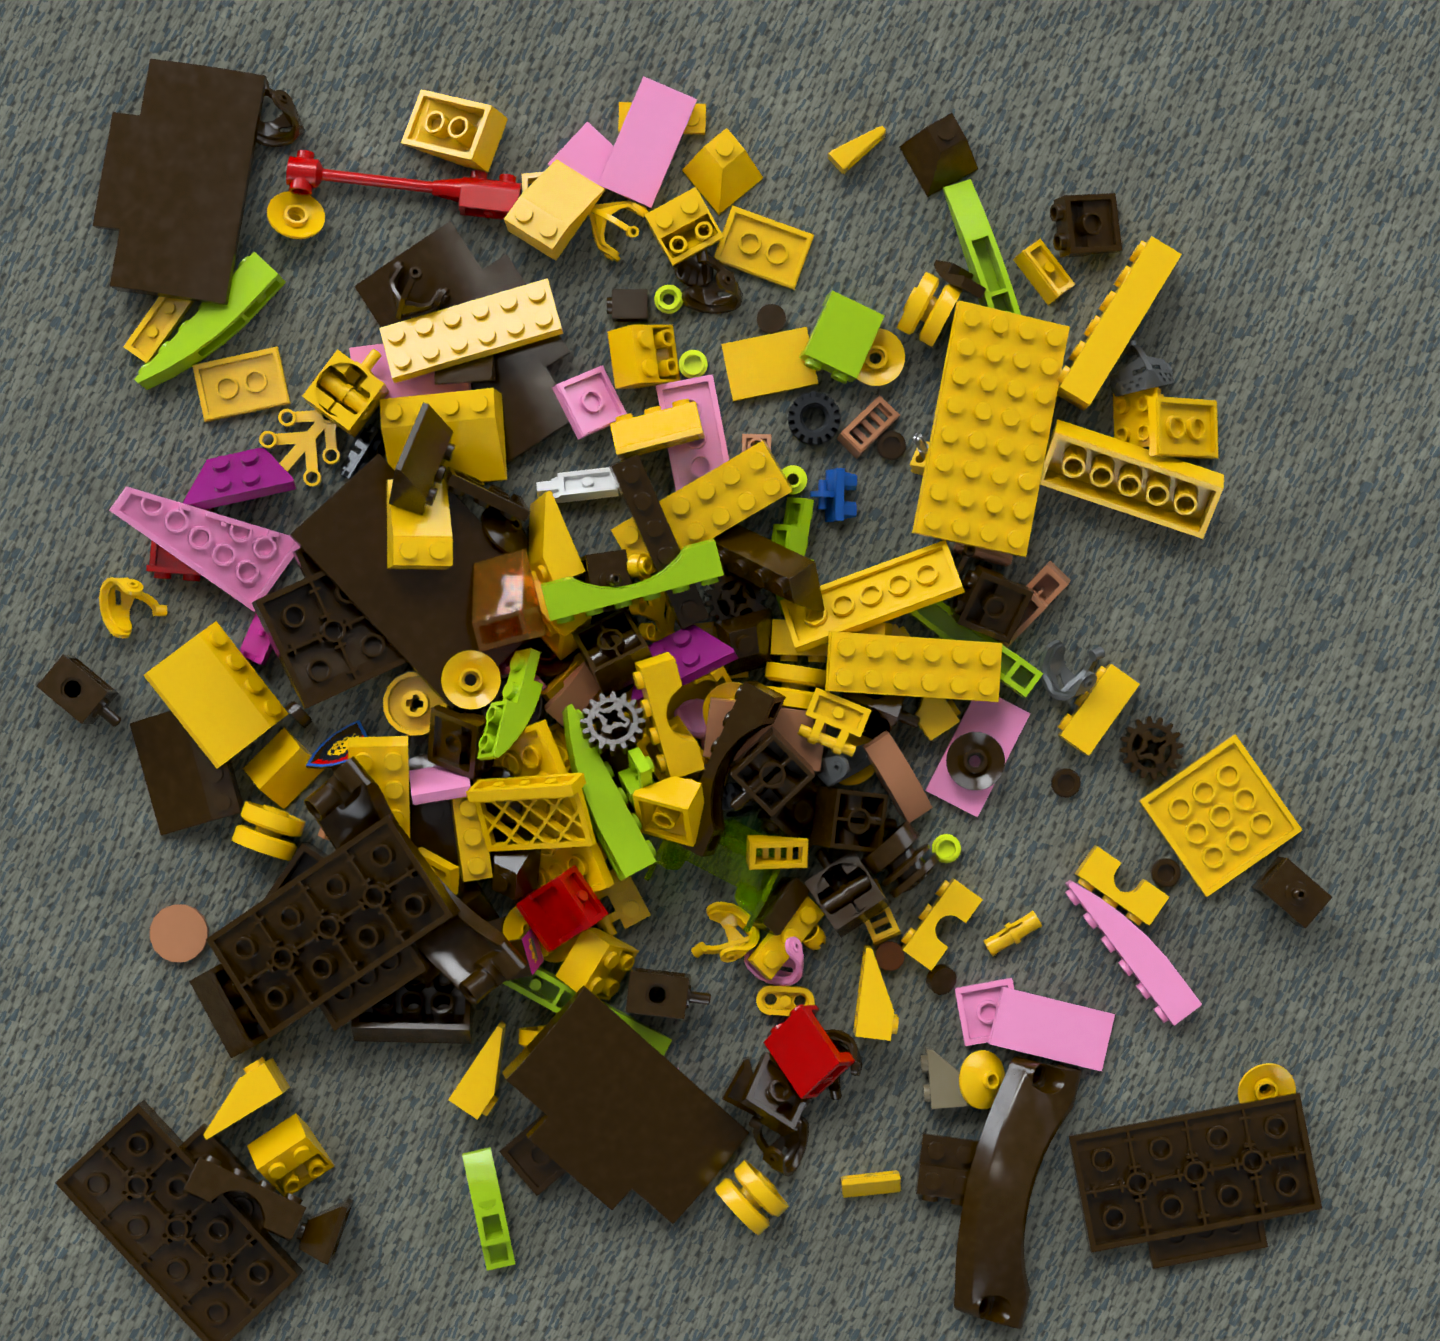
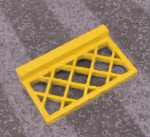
M584 773L479 779L466 791L468 801L475 802L488 852L593 846L596 843L582 787L586 784ZM564 798H575L577 805L575 813L561 803ZM544 799L553 806L549 814L535 805L538 800ZM512 801H518L527 808L523 816L509 807ZM485 803H492L501 810L497 817L487 811ZM556 810L570 819L566 827L552 818ZM530 811L544 821L539 829L526 820ZM504 813L517 822L513 830L500 821ZM573 823L583 829L584 838H578L569 831ZM547 824L560 833L558 839H551L542 832ZM521 826L534 835L532 840L526 841L517 834ZM495 827L508 836L506 842L495 841L493 834Z

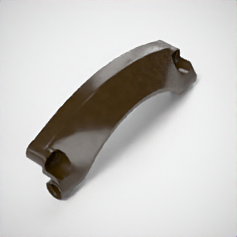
M354 756L337 768L331 778L304 799L306 808L314 816L336 850L388 814L394 817L379 785ZM442 882L461 912L416 941L415 944L422 955L469 1002L477 1005L505 980L509 981L519 973L528 963L503 933L473 912Z
M1018 1056L1011 1060L984 1125L966 1186L956 1252L954 1308L957 1311L1004 1326L1022 1329L1031 1293L1024 1259L1025 1226L1029 1202L1045 1153L1059 1127L1074 1107L1082 1074L1081 1069L1074 1067L1071 1069L1061 1064L1053 1066Z

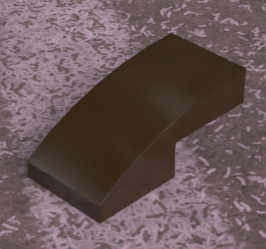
M935 261L934 267L945 281L975 298L982 299L986 288L972 280V273L952 262Z

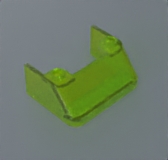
M725 820L726 829L715 854L701 857L676 842L664 839L654 857L657 862L649 867L643 879L650 880L657 864L666 869L678 870L682 868L685 861L737 887L734 894L735 901L740 907L751 912L743 931L749 933L781 870H749L746 862L747 835L762 834L735 820L728 822ZM757 848L756 856H761L762 848ZM769 848V857H774V848ZM781 848V858H786V850Z

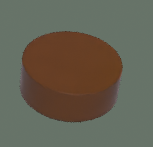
M886 941L877 947L875 958L877 964L882 969L893 971L903 964L905 954L898 943Z

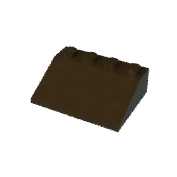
M171 710L130 723L161 836L241 813L244 804L231 759L216 769Z
M441 973L433 980L430 988L422 985L417 976L354 1018L351 1022L353 1038L357 1042L471 1044L473 1004Z

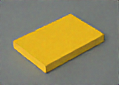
M732 205L722 232L724 239L719 241L714 258L725 266L795 290L814 235Z
M807 327L721 344L733 402L818 385L816 370L807 367L804 364L805 361L799 358L809 341Z
M278 346L192 365L204 422L291 404Z
M1161 396L1148 397L1150 456L1218 459L1217 400Z

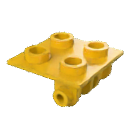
M1159 387L1117 397L1113 393L1114 438L1143 448L1149 447L1148 397H1164Z

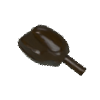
M696 254L673 266L677 279L689 287L708 286L713 279V268L707 264H697Z

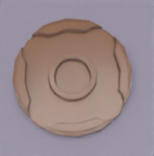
M174 904L162 909L154 917L150 926V941L154 950L162 958L171 962L191 960L197 957L207 944L206 939L209 935V927L205 917L196 908L185 904Z

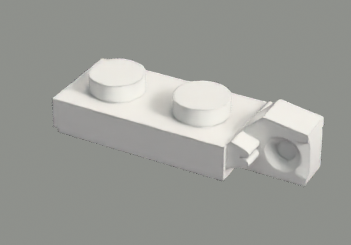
M609 467L557 473L558 477L552 478L551 481L536 482L537 497L539 498L545 492L551 490L556 503L618 496V487Z

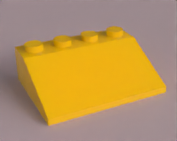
M486 388L379 399L381 430L387 462L394 470L424 402L429 404L453 431L451 443L456 445L451 461L445 460L443 466L473 476L482 482L507 480L502 393L496 389Z
M217 621L143 675L216 769L289 714Z

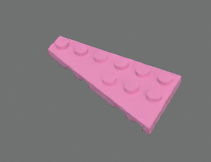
M128 486L125 487L109 510L253 612H255L252 602L267 595L294 557L292 552L300 549V546L290 535Z

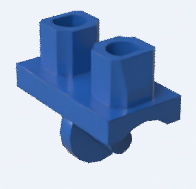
M845 468L826 470V480H818V491H810V498L818 499V509L825 510V522H840L847 518L856 517V502L844 501V490H856L857 475L845 472Z

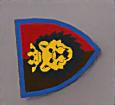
M360 720L343 727L325 740L312 754L306 767L314 769L331 768L332 771H335L348 760L349 737H368Z

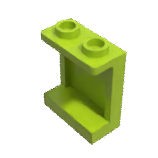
M832 290L827 294L822 304L824 306L806 348L801 352L799 358L805 361L804 364L807 367L816 371L823 369L832 373L831 378L846 384L847 381L853 382L857 379L885 315Z

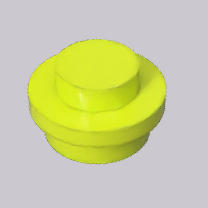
M698 350L686 351L679 359V370L686 378L701 377L707 371V359Z
M942 834L933 841L932 854L935 852L939 856V862L951 863L960 855V842L953 835Z

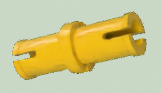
M1032 910L1012 924L1010 922L1006 923L1004 929L984 939L983 942L993 957L1013 943L1019 944L1021 942L1020 939L1041 928L1042 924Z

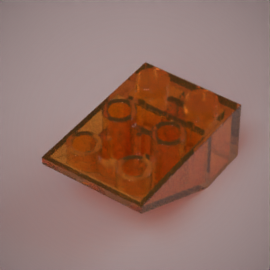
M526 549L474 563L472 623L479 652L547 636Z

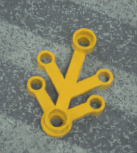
M283 409L278 415V420L285 427H292L295 423L302 422L315 423L305 432L275 434L272 431H264L259 437V442L266 449H272L278 445L295 444L279 464L288 472L305 453L306 472L303 475V480L308 486L316 487L322 481V475L318 471L316 439L324 431L326 449L322 454L323 460L329 465L337 464L341 459V453L337 448L336 428L338 426L331 420H325L324 415L316 409L297 412L291 409ZM285 413L292 414L293 419L290 423L283 422V415ZM266 435L273 436L274 441L271 445L264 444V437ZM332 450L337 453L336 459L328 461L327 453ZM313 472L316 473L318 476L317 481L309 483L308 475Z
M645 554L630 555L627 561L628 573L631 577H640L641 581L650 578V574L653 571L651 558ZM664 591L660 592V598L649 600V605L647 601H644L643 597L632 599V605L629 606L632 615H641L655 621L656 627L653 623H641L638 630L645 641H652L654 643L675 632V616ZM665 604L667 605L666 618L664 617Z

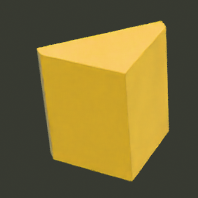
M285 727L243 768L258 789L284 810L324 770L306 767L312 754Z

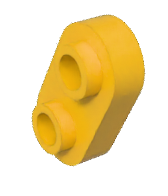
M769 984L763 986L758 991L756 1003L759 1010L764 1014L790 1016V1011L798 1006L794 1003V999L797 996L801 995L806 999L804 1006L815 1005L813 993L804 986H776ZM768 994L776 996L774 1004L766 1003L765 997Z

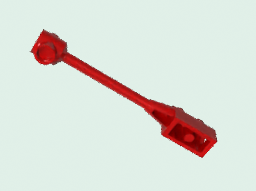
M298 150L297 157L289 156L286 170V184L289 185V191L297 195H311L313 188L317 189L322 181L425 192L459 202L460 215L504 220L522 192V183H516L517 177L511 174H500L499 180L487 179L488 174L486 172L473 170L470 172V177L463 176V178L434 180L433 182L324 169L320 160L314 159L315 154L307 150Z

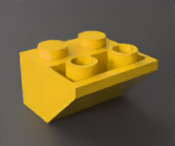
M696 187L645 214L646 223L672 266L724 239Z
M628 325L607 331L615 389H635L681 380L673 325Z
M590 927L580 933L555 976L576 993L584 985L598 998L610 1000L618 992L620 982L626 972L633 967L639 950L600 929Z
M297 1113L247 1145L257 1170L284 1197L287 1193L293 1194L334 1167L333 1162L309 1126Z

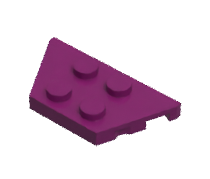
M264 447L207 459L183 503L205 510L296 490V484L293 477Z
M694 624L648 645L652 657L669 652L675 658L682 686L738 659L732 647ZM634 683L631 700L636 699L637 708H640V701L644 700L642 689L638 690Z

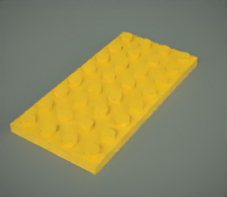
M956 302L912 533L1026 557L1059 387L1057 378L1062 371L1070 326L969 302Z

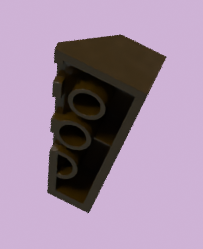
M738 524L714 538L722 568L794 604L820 613L825 610L815 561Z

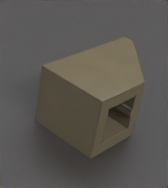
M931 1047L925 1048L926 1055H920L922 1073H927L928 1084H923L924 1102H930L931 1109L967 1106V1102L964 1100L959 1087L960 1071Z

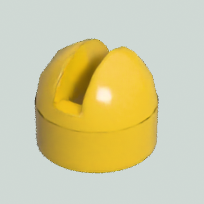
M816 924L802 943L811 950H819L821 948L820 945L826 943V935L819 925Z

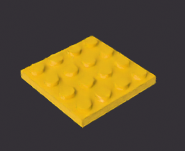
M1233 734L1139 800L1146 813L1205 897L1217 891L1303 831L1236 734Z

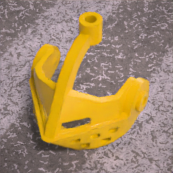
M628 200L596 204L589 213L594 242L609 260L619 262L621 258L619 257L620 253L605 242L604 232L607 221L623 229L628 237H637L639 229L636 226H628L613 217L612 214L620 209H627L644 218L645 214L649 212L640 203Z
M128 577L107 578L100 588L99 606L103 622L109 632L117 638H128L131 635L130 608L135 598L149 605L153 616L166 617L167 605H159L157 600L143 592L141 582L129 579ZM116 590L120 591V605L116 604Z
M714 902L706 908V913L710 920L720 923L725 929L728 942L715 946L699 942L691 949V952L696 958L703 954H719L723 962L736 961L758 944L760 938L759 928L750 923L752 917L743 908L733 903ZM739 925L747 933L748 936L744 937L736 929V926Z

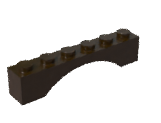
M634 454L609 465V468L641 535L654 568L658 573L677 557L680 549L638 454ZM695 583L689 584L690 589L684 592L673 594L672 589L664 591L678 626L682 629L709 617Z
M745 681L737 689L734 697L736 702L732 710L724 717L722 733L713 742L710 750L712 755L708 763L704 765L705 769L701 770L698 776L700 779L699 783H702L704 806L694 847L678 844L701 857L715 854L726 829L723 818L722 796L724 782L732 761L738 751L752 736L774 724L786 698L784 695L758 681Z

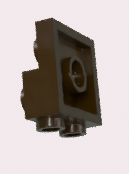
M1116 193L1064 195L1053 200L1054 204L1050 208V218L1053 222H1056L1057 233L1053 238V245L1055 250L1060 252V258L1122 251Z
M977 564L975 570H969L965 576L963 584L966 589L962 597L956 596L952 603V616L959 625L1009 644L1034 591L1029 587L1006 579L1003 574Z
M441 705L432 707L428 761L472 780L488 773L494 764V759L483 761L477 759L479 741L484 733L487 722L486 717L470 710L461 714Z
M810 780L772 817L762 808L757 815V818L763 822L760 826L761 829L772 836L808 838L809 851L813 845L810 842L817 786ZM793 847V853L798 851V847Z
M765 1052L760 1057L741 1103L762 1116L759 1122L784 1137L790 1132L795 1133L803 1120L800 1117L801 1113L809 1105L812 1098L801 1099L773 1056Z
M923 1133L915 1187L916 1194H921V1200L938 1202L939 1197L950 1198V1204L963 1206L966 1186L979 1140Z

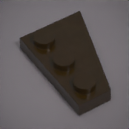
M450 467L445 472L444 480L449 485L448 490L459 496H463L466 493L474 497L473 501L484 508L489 509L490 506H493L500 510L499 513L511 521H515L518 518L525 522L531 512L523 498L513 493L510 498V495L495 485L490 486L489 489L484 488L485 484L479 479Z

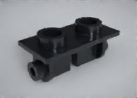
M371 424L368 428L364 427L363 432L355 443V446L362 450L361 453L357 454L351 450L341 465L342 471L340 474L349 480L378 453L381 456L385 453L382 430Z

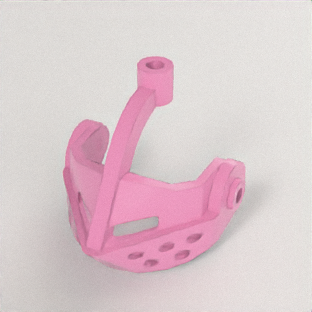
M794 936L787 938L785 942V949L789 959L784 963L783 967L792 968L793 972L779 970L771 980L766 979L747 960L754 950H750L744 955L745 965L754 976L768 984L776 986L793 985L803 977L804 954L802 944Z

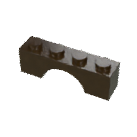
M207 1155L205 1159L198 1158L183 1192L207 1203L228 1192L246 1194L260 1207L263 1217L262 1229L287 1241L292 1240L307 1208L301 1205L302 1199L290 1193H287L285 1197L275 1193V1186L260 1180L259 1184L248 1180L249 1174L237 1168H233L232 1172L221 1167L223 1162L212 1156Z

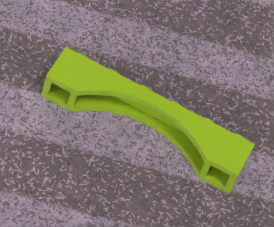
M709 539L684 546L677 557L663 570L635 584L618 587L597 586L581 582L569 576L542 583L541 588L550 621L557 620V624H562L575 620L574 615L585 612L586 616L600 614L604 612L603 607L613 604L615 609L632 605V599L643 597L644 601L660 598V592L672 589L673 594L687 591L690 589L689 584L701 582L702 586L719 582L718 577L723 576L724 573L716 542L714 539Z
M943 601L907 613L941 639L999 643L990 636L957 624L952 616L951 608ZM1002 645L1000 682L1022 698H1025L1043 673Z

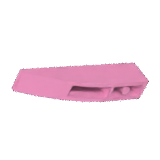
M1071 880L1065 883L1069 888L1065 892L1075 906L1079 903L1087 912L1083 915L1084 919L1093 930L1096 927L1100 929L1104 935L1100 939L1110 953L1114 950L1122 959L1118 964L1128 976L1133 974L1140 983L1136 985V988L1146 1000L1150 997L1157 1005L1153 1010L1163 1023L1169 1021L1170 1024L1175 1026L1202 1005L1168 958L1128 918Z

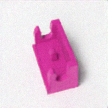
M255 613L240 652L245 658L260 665H266L273 647Z

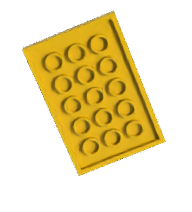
M546 719L526 726L513 745L499 758L494 759L492 766L505 767L515 777L568 774ZM479 777V778L473 780L474 784H475L479 779H481V777ZM564 798L561 803L575 813L577 810L575 798ZM544 799L538 800L535 804L547 814L553 808ZM522 807V811L520 814L521 816H523V814L527 810L526 807ZM558 810L552 816L554 820L564 827L570 821ZM531 811L526 817V820L538 829L544 822ZM573 823L569 831L578 838H584L583 829ZM548 824L542 831L551 839H558L560 833ZM597 841L593 846L541 849L537 889L573 865H576L593 892L614 885ZM530 892V893H528V894L522 896V898L524 899L525 897H527V896H528L529 894H531L532 892Z

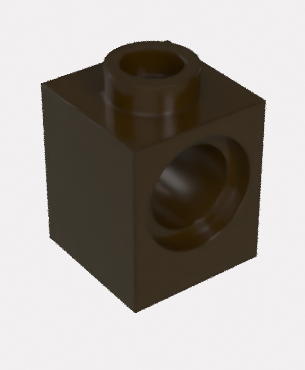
M612 289V297H607V314H612L613 322H648V290Z

